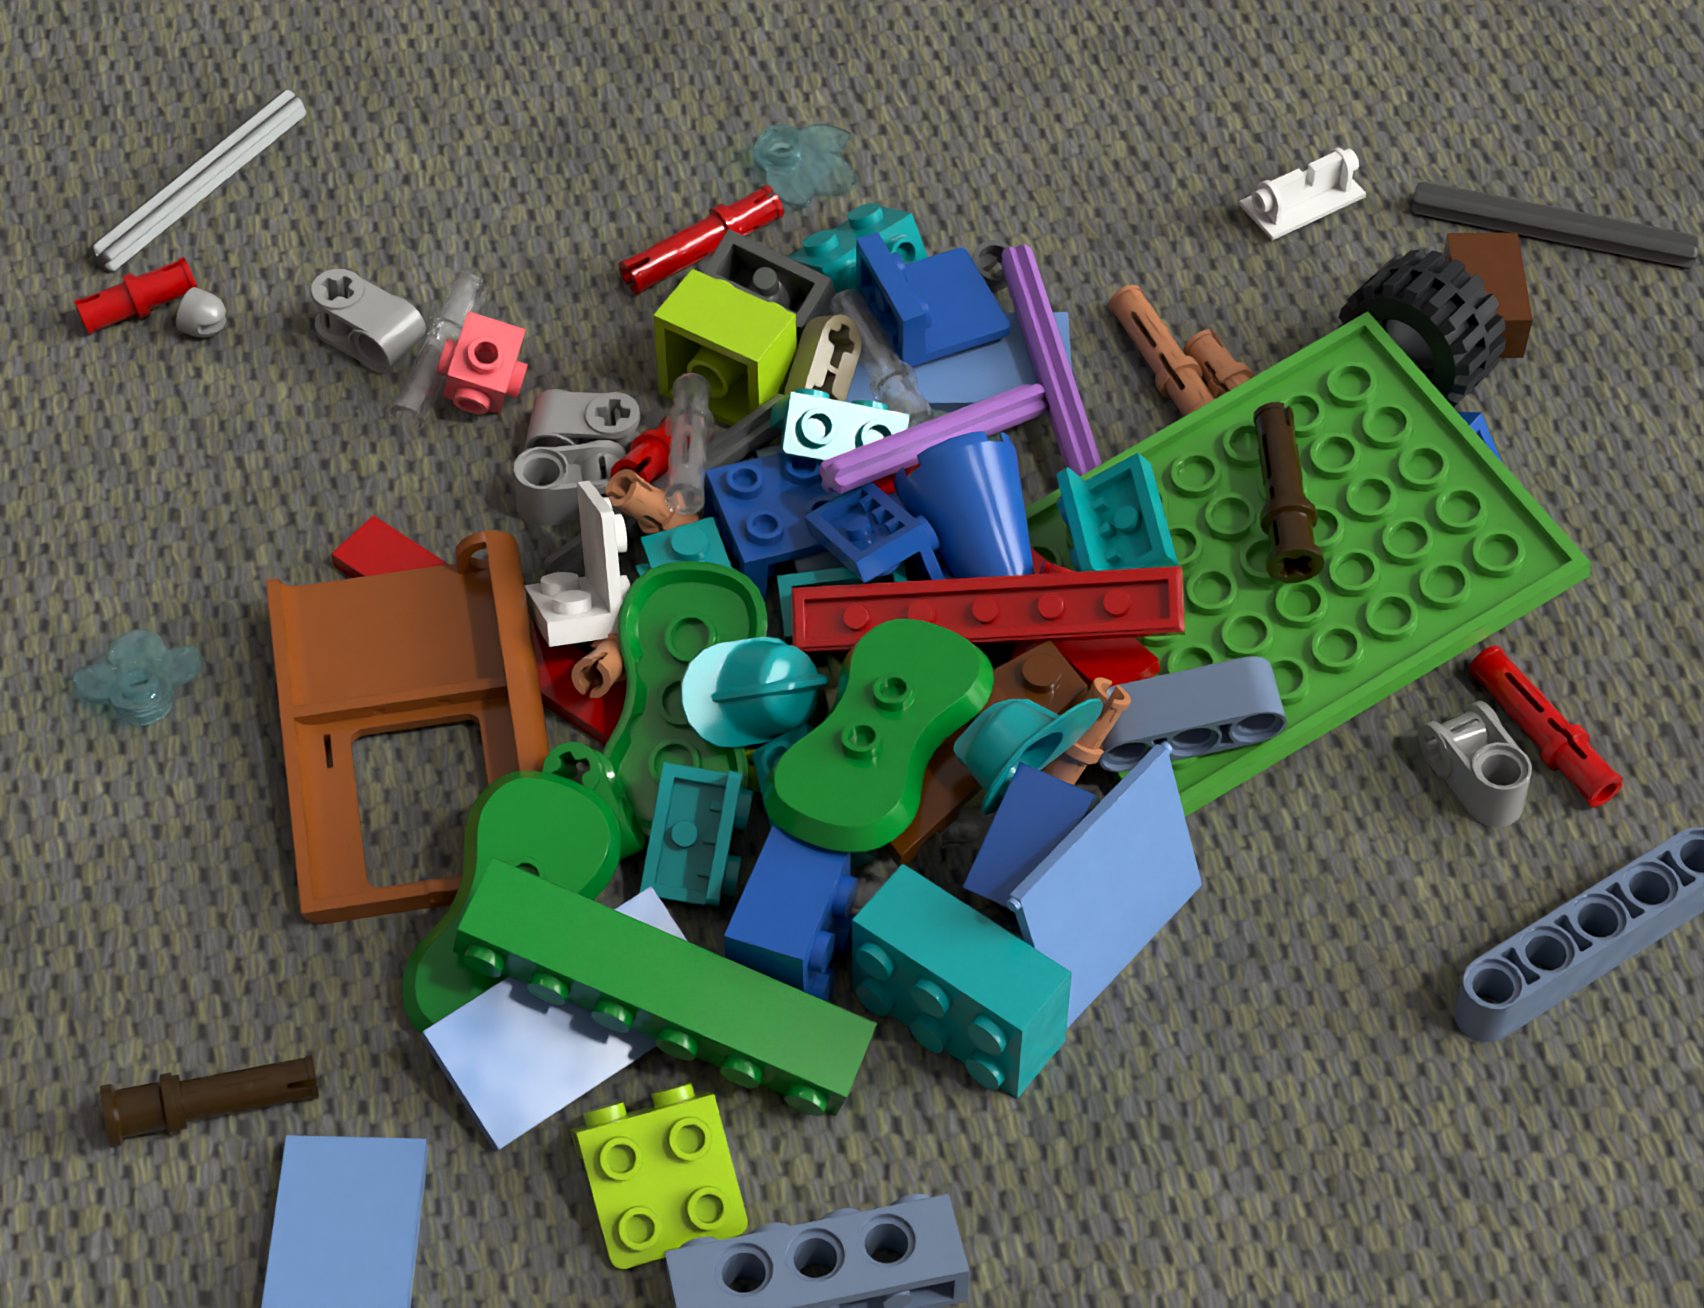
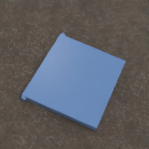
M1162 742L1160 745L1156 744L1010 894V899L1006 902L1008 908L1015 912L1024 942L1072 972L1067 1028L1202 886L1169 757L1173 748L1167 742Z

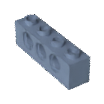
M911 1194L895 1200L890 1206L861 1212L853 1208H843L829 1212L817 1221L792 1226L780 1222L769 1223L757 1227L748 1235L718 1240L714 1237H700L685 1242L679 1249L665 1251L667 1277L673 1308H938L968 1301L969 1268L949 1194L929 1197L924 1194ZM880 1250H893L899 1253L902 1258L892 1263H881L875 1261L870 1256ZM811 1264L825 1265L832 1270L829 1274L820 1278L807 1277L799 1272L802 1268ZM743 1278L753 1279L761 1284L757 1289L746 1293L736 1292L728 1287L734 1281Z

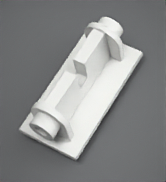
M1334 148L1329 151L1327 156L1309 163L1308 169L1303 172L1298 168L1275 180L1260 182L1257 191L1253 192L1251 196L1240 200L1239 205L1273 241L1365 198L1366 192L1352 179L1353 171L1359 167L1358 158L1351 149L1342 150L1341 148Z

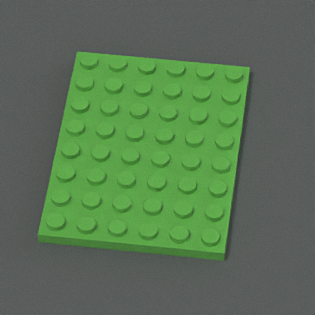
M1368 311L1080 476L1083 480H1087L1136 453L1141 454L1151 463L1178 561L1177 566H1181L1183 570L1185 635L1134 637L1159 659L1160 672L1154 677L1251 656L1263 657L1271 663L1287 719L1286 727L1280 734L1269 740L1171 762L1185 817L1590 576L1591 562ZM1271 402L1284 403L1285 408L1290 406L1293 410L1295 437L1298 444L1304 494L1314 504L1317 511L1318 520L1313 528L1315 545L1321 548L1325 561L1323 570L1317 576L1298 583L1277 581L1269 576L1266 569V558L1271 551L1269 537L1262 531L1259 520L1263 506L1266 504V494L1262 479L1259 446L1253 414L1257 408ZM1059 488L1025 508L1030 546L1049 563L1076 572L1070 558V550L1074 548L1071 531L1063 521L1057 507V499L1061 497ZM1130 771L1109 772L1119 783Z

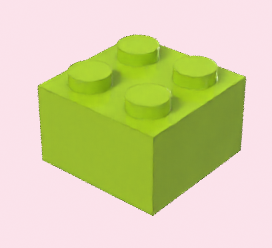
M692 269L653 315L659 394L732 427L775 395H784L785 386L797 351L796 314L785 310L777 303L767 302L737 289L725 280L715 279Z

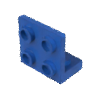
M878 232L856 239V288L902 369L991 342L1010 334L1008 318L965 248H956L904 265L902 258L897 252H889Z
M777 453L705 470L703 517H713L731 567L752 580L758 587L764 602H766L767 578L774 577L775 574L774 563L828 551L812 537L804 519V516L841 495L838 492L827 493L822 488L823 479L818 472L822 462Z
M872 482L847 491L804 516L812 537L864 583L874 577L885 576L893 572L903 560H905L907 581L953 579L949 571L944 566H939L934 551L940 548V543L926 518L922 515L914 518L896 493L893 492L887 495Z

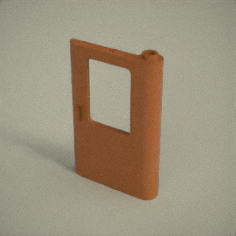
M488 530L473 533L463 538L456 546L457 563L301 586L286 585L279 578L266 580L301 914L306 920L317 924H330L451 905L460 886L462 875L386 887H375L368 882L352 744L358 737L472 720L481 729L488 785L499 777L514 771L532 770L542 772L544 760L550 753L519 547L515 537L509 533ZM487 548L488 559L472 557L473 553ZM331 740V744H325V741Z

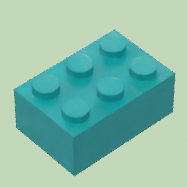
M902 864L852 919V989L855 991L859 1001L874 1014L886 1016L889 1013L910 1027L914 1038L928 1050L936 1053L944 1050L964 1063L968 1073L982 1086L991 1090H996L1000 1087L1015 1098H1018L1065 1042L1072 972L906 865Z

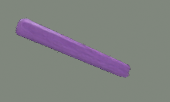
M1025 244L1017 247L1009 246L1001 254L1003 259L1001 262L1002 270L1038 383L1044 387L1046 393L1044 398L1049 404L1047 411L1065 467L1082 476L1101 465L1102 462L1033 251Z
M1024 384L824 460L818 470L823 479L821 486L827 493L838 492L842 494L896 473L902 467L906 469L919 464L917 458L919 453L949 438L977 431H985L988 437L1042 416L1049 406L1044 398L1046 394L1044 387L1040 384L1032 386Z

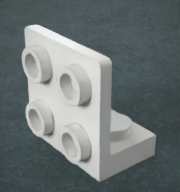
M590 480L577 482L585 577H578L577 574L571 572H557L543 576L541 583L524 585L528 612L549 647L606 639L608 634L618 633L619 610L627 591L631 587L627 575L620 576L618 553L627 552V533L623 516L621 514L614 515L609 498L602 497Z

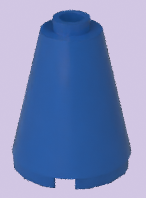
M985 431L971 432L949 438L919 453L917 458L921 466L907 476L904 467L896 473L893 485L897 495L914 518L922 515L930 523L940 543V548L936 552L955 579L1035 574L1017 451L1008 434L1000 432V442L989 441Z

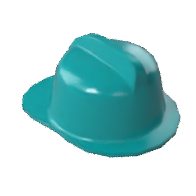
M758 637L718 643L701 650L688 663L682 678L680 703L687 723L700 738L718 747H741L770 742L807 722L816 711L820 699V689L829 685L830 682L829 676L817 673L816 666L810 657L794 645H788L779 638Z
M1099 698L1089 699L1074 706L1062 715H1058L1029 699H1008L994 703L981 712L957 739L953 748L956 759L970 772L987 793L983 800L981 811L987 816L998 810L1019 762L1041 770L1076 743L1100 716L1104 706Z

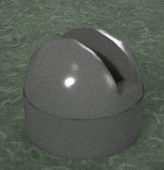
M989 240L977 246L972 260L991 292L995 293L1008 286L1003 270L1001 269L994 275L987 272L998 262L1001 264L1003 260L1001 254L1009 245L1001 241Z

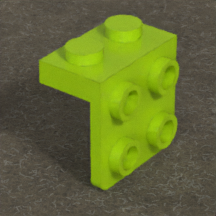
M692 1083L680 1084L653 1092L651 1097L654 1106L629 1113L626 1112L624 1102H617L583 1112L586 1125L570 1129L577 1156L584 1163L609 1260L619 1269H628L665 1258V1251L679 1249L682 1244L695 1238L714 1237L718 1240L740 1236L747 1229L748 1219L715 1095L705 1091L694 1094Z

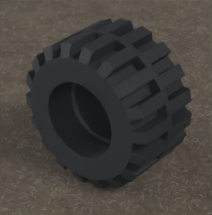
M1421 249L1410 250L1404 256L1398 254L1390 259L1347 299L1348 302L1341 308L1338 316L1342 324L1337 329L1368 311L1453 408L1496 367L1501 360L1499 355L1505 350L1506 339L1500 335L1506 329L1504 317L1496 314L1495 309L1499 306V303L1494 294H1487L1482 286L1485 282L1477 273L1471 276L1466 272V265L1456 258L1452 262H1448L1445 259L1444 253L1433 250L1426 256Z

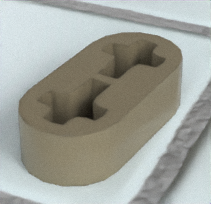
M842 314L814 317L806 324L785 386L784 395L793 392L797 388H807L826 392L830 395L829 399L846 401L862 345L860 331L850 317Z

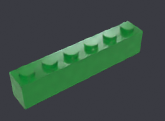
M491 857L456 933L453 952L462 955L463 962L476 972L490 977H499L501 973L526 983L528 991L543 1001L556 1005H563L566 1001L591 1011V1017L597 1023L610 1030L627 1033L630 1029H633L656 1039V1046L670 1056L687 1061L693 1060L695 1057L721 1067L720 1073L729 1081L747 1088H758L759 1085L785 1095V1102L792 1108L812 1116H822L824 1112L834 1116L838 1114L848 1097L877 1023L494 857Z

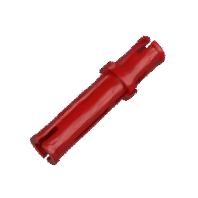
M763 185L755 192L728 206L724 204L716 205L709 209L710 214L701 221L628 259L620 261L618 266L624 283L628 285L634 282L630 289L635 295H639L662 280L713 254L728 229L747 236L759 228L783 218L784 210L778 195L774 194L768 198L767 196L773 193V189L769 185Z
M1490 646L1473 659L1469 666V675L1485 688L1506 711L1508 716L1542 750L1541 760L1553 771L1559 769L1587 799L1586 802L1591 807L1602 806L1620 791L1623 786L1621 782L1623 777L1616 773L1589 744L1590 735L1581 725H1571L1543 693L1509 659L1500 646Z

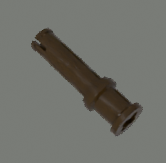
M1271 402L1260 406L1253 414L1259 446L1262 479L1266 494V504L1263 506L1259 520L1262 531L1269 537L1271 551L1266 558V569L1269 576L1277 581L1298 583L1317 576L1323 570L1325 561L1321 548L1315 545L1313 528L1318 520L1317 511L1314 504L1304 494L1298 444L1295 437L1293 410L1290 406L1285 408L1284 403Z
M312 1054L305 1055L304 1058L180 1081L179 1074L172 1075L169 1072L160 1074L158 1082L117 1090L112 1084L100 1086L102 1110L110 1147L121 1146L123 1139L126 1137L167 1130L170 1136L182 1133L181 1130L188 1129L187 1122L310 1098L313 1100L319 1099Z

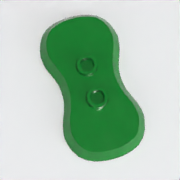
M678 561L651 568L635 580L627 591L619 610L617 623L618 640L626 670L627 689L621 717L602 754L607 756L613 763L625 796L640 822L645 839H650L664 762L728 774L729 771L740 772L743 775L741 789L747 790L748 764L744 747H718L700 738L687 723L680 703L682 678L688 663L701 650L718 643L766 637L767 613L758 587L748 576L724 565L710 562Z
M894 619L872 628L853 646L844 659L840 671L836 699L825 720L813 731L794 743L770 769L763 788V805L770 819L788 834L815 846L834 851L866 852L880 848L893 841L908 828L917 814L921 801L925 769L936 749L952 733L973 719L988 702L994 684L993 667L988 657L977 646L958 633L933 623L913 619Z
M532 770L514 771L501 776L487 786L478 796L466 820L463 875L457 894L446 914L418 943L406 964L403 974L402 998L404 1010L410 1023L420 1034L509 977L503 973L499 977H490L476 972L463 962L462 955L453 952L458 926L491 857L593 901L605 889L619 864L622 837L619 821L613 809L602 797L575 781L559 775Z

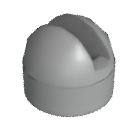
M197 287L189 289L178 308L176 317L178 331L198 338H210L223 330L226 322L225 306L221 299L210 292Z

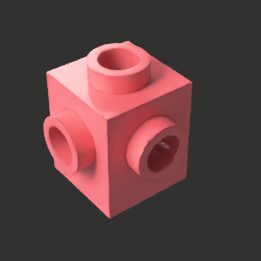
M468 311L458 342L447 338L436 373L447 376L442 397L453 400V403L458 408L469 413L485 414L488 411L500 414L506 395L518 398L528 364L517 361L526 329Z

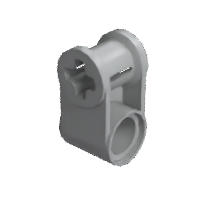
M346 269L328 270L318 275L312 283L311 297L314 304L319 308V313L315 318V331L318 338L324 343L357 359L362 365L376 373L387 372L425 334L426 326L424 319L411 303L404 298L391 295L359 277L355 272Z
M560 389L546 390L539 393L534 400L524 451L534 447H558L587 444L597 440H610L619 443L625 448L627 454L630 452L631 443L640 434L636 429L640 422L639 405L634 398L620 392L585 393L569 392ZM615 409H618L621 415V418H619L617 422L615 416ZM603 458L599 459L600 470L606 468Z
M597 440L587 444L527 449L514 462L515 507L518 516L526 523L534 526L580 522L577 482L590 480L600 495L604 494L611 479V468L615 462L626 455L625 448L619 443L610 440ZM600 458L605 460V469L600 470Z
M1481 700L1467 706L1465 714L1441 724L1433 720L1420 726L1418 739L1423 756L1436 774L1444 778L1467 812L1477 822L1489 827L1500 828L1511 825L1520 818L1525 805L1532 764L1527 754L1518 747L1503 728L1496 713L1487 703Z

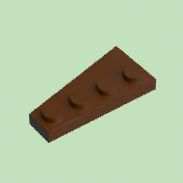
M1051 640L994 669L993 689L986 705L973 719L952 733L936 749L925 769L921 801L917 814L903 833L883 846L898 867L902 864L907 865L917 856L918 847L936 831L941 834L959 817L960 809L983 789L970 772L956 759L953 752L957 739L981 712L994 703L1008 699H1029L1058 715H1062L1083 701L1087 694V684Z

